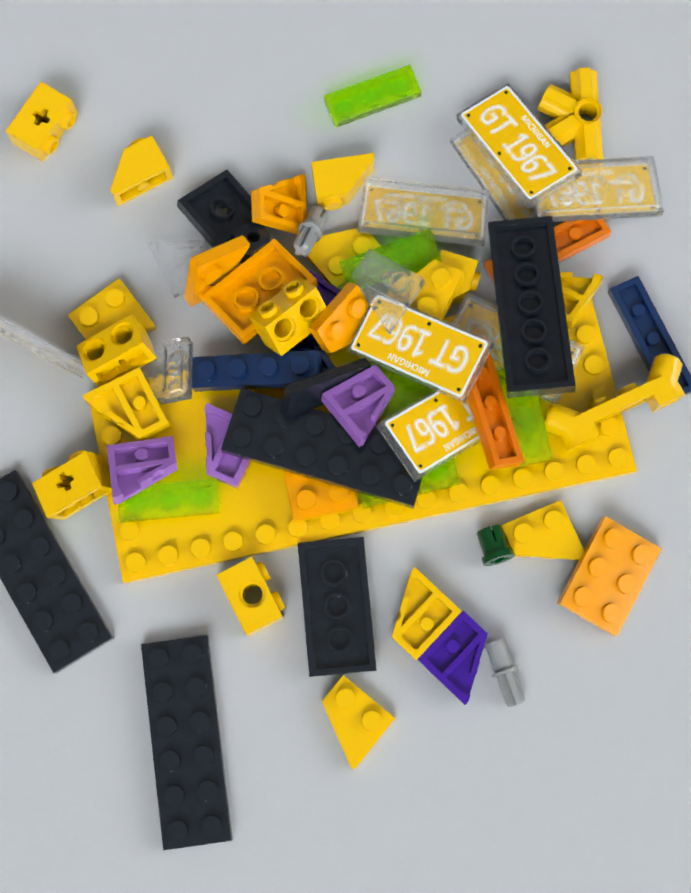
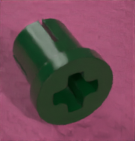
M492 525L477 532L484 555L482 557L484 566L497 565L515 557L513 548L508 546L501 525Z

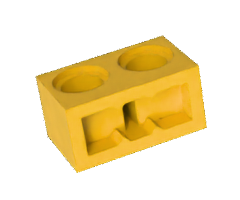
M298 277L294 281L287 283L283 290L270 300L263 302L249 318L264 344L280 356H283L311 333L308 327L323 312L326 305L317 288Z
M132 314L76 345L86 375L99 387L157 359L146 329Z

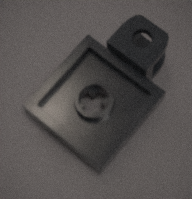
M225 170L178 199L177 207L212 248L241 235L247 239L250 247L240 260L241 264L253 256L248 254H255V252H258L270 242L271 238L267 229L263 225L252 222L251 196L228 170ZM219 206L221 209L227 207L229 209L227 215L217 214L215 207Z

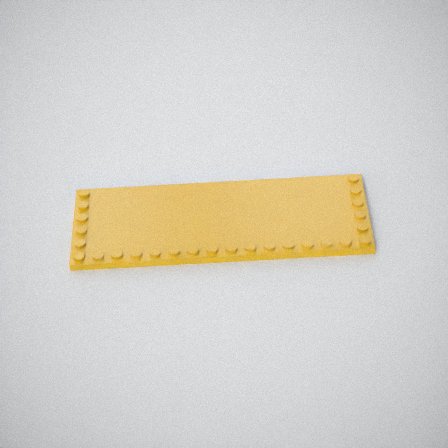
M592 299L571 329L568 328L570 346L579 350V355L573 365L576 385L575 392L560 393L556 402H552L539 395L507 398L505 379L499 377L525 462L517 467L489 470L479 438L424 471L414 509L356 492L359 509L294 523L283 470L251 461L238 489L208 477L206 474L205 405L208 403L233 414L240 390L195 392L191 388L192 371L148 380L147 383L170 427L144 440L173 436L178 470L120 504L114 505L112 492L107 494L123 583H132L297 547L298 543L339 538L637 472L622 413L597 424L596 427L600 435L594 441L572 451H567L561 437L545 432L542 427L546 412L552 404L556 403L583 413L589 410L588 405L601 397L606 396L607 400L617 397ZM497 307L490 308L497 312ZM459 315L445 317L442 322L454 327ZM352 344L333 353L325 351L336 368L365 358L371 364V367L376 364L396 387L392 399L375 427L389 430L385 425L387 420L441 390L438 387L352 350ZM285 387L247 390L282 399ZM325 405L313 408L323 412L331 413ZM90 406L98 452L102 455L110 473L107 445L139 440Z

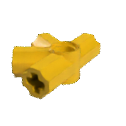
M579 68L569 73L570 93L550 84L537 110L555 118L544 125L543 128L560 148L573 142L575 164L585 167L593 166L603 161L600 122L602 106L599 103L597 71L591 68ZM587 114L592 120H584L579 115Z

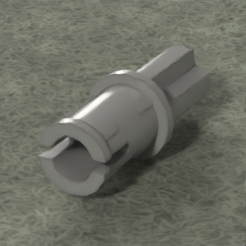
M311 207L305 221L301 222L298 226V235L293 243L295 255L308 256L314 244L321 239L322 228L328 219V212L326 210L320 217L323 207Z
M502 638L485 644V648L495 672L492 676L493 678L497 677L506 705L512 707L523 703L525 696L515 671L518 669V666L514 667L505 643L506 640Z

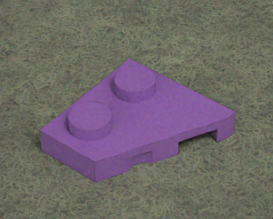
M375 364L322 393L321 401L360 447L365 443L389 404L396 387Z
M206 403V474L208 477L238 489L251 461L222 453L221 448L232 413Z
M173 436L107 445L114 505L124 502L178 470Z

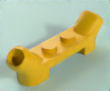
M660 354L654 357L645 384L638 387L636 383L629 384L618 390L619 396L611 400H607L606 396L601 397L588 405L589 410L583 413L556 403L552 404L546 412L542 427L545 432L561 437L567 451L577 449L594 441L600 435L596 427L597 424L644 402L648 403L652 413L683 398L685 393L678 382L683 364L676 356Z

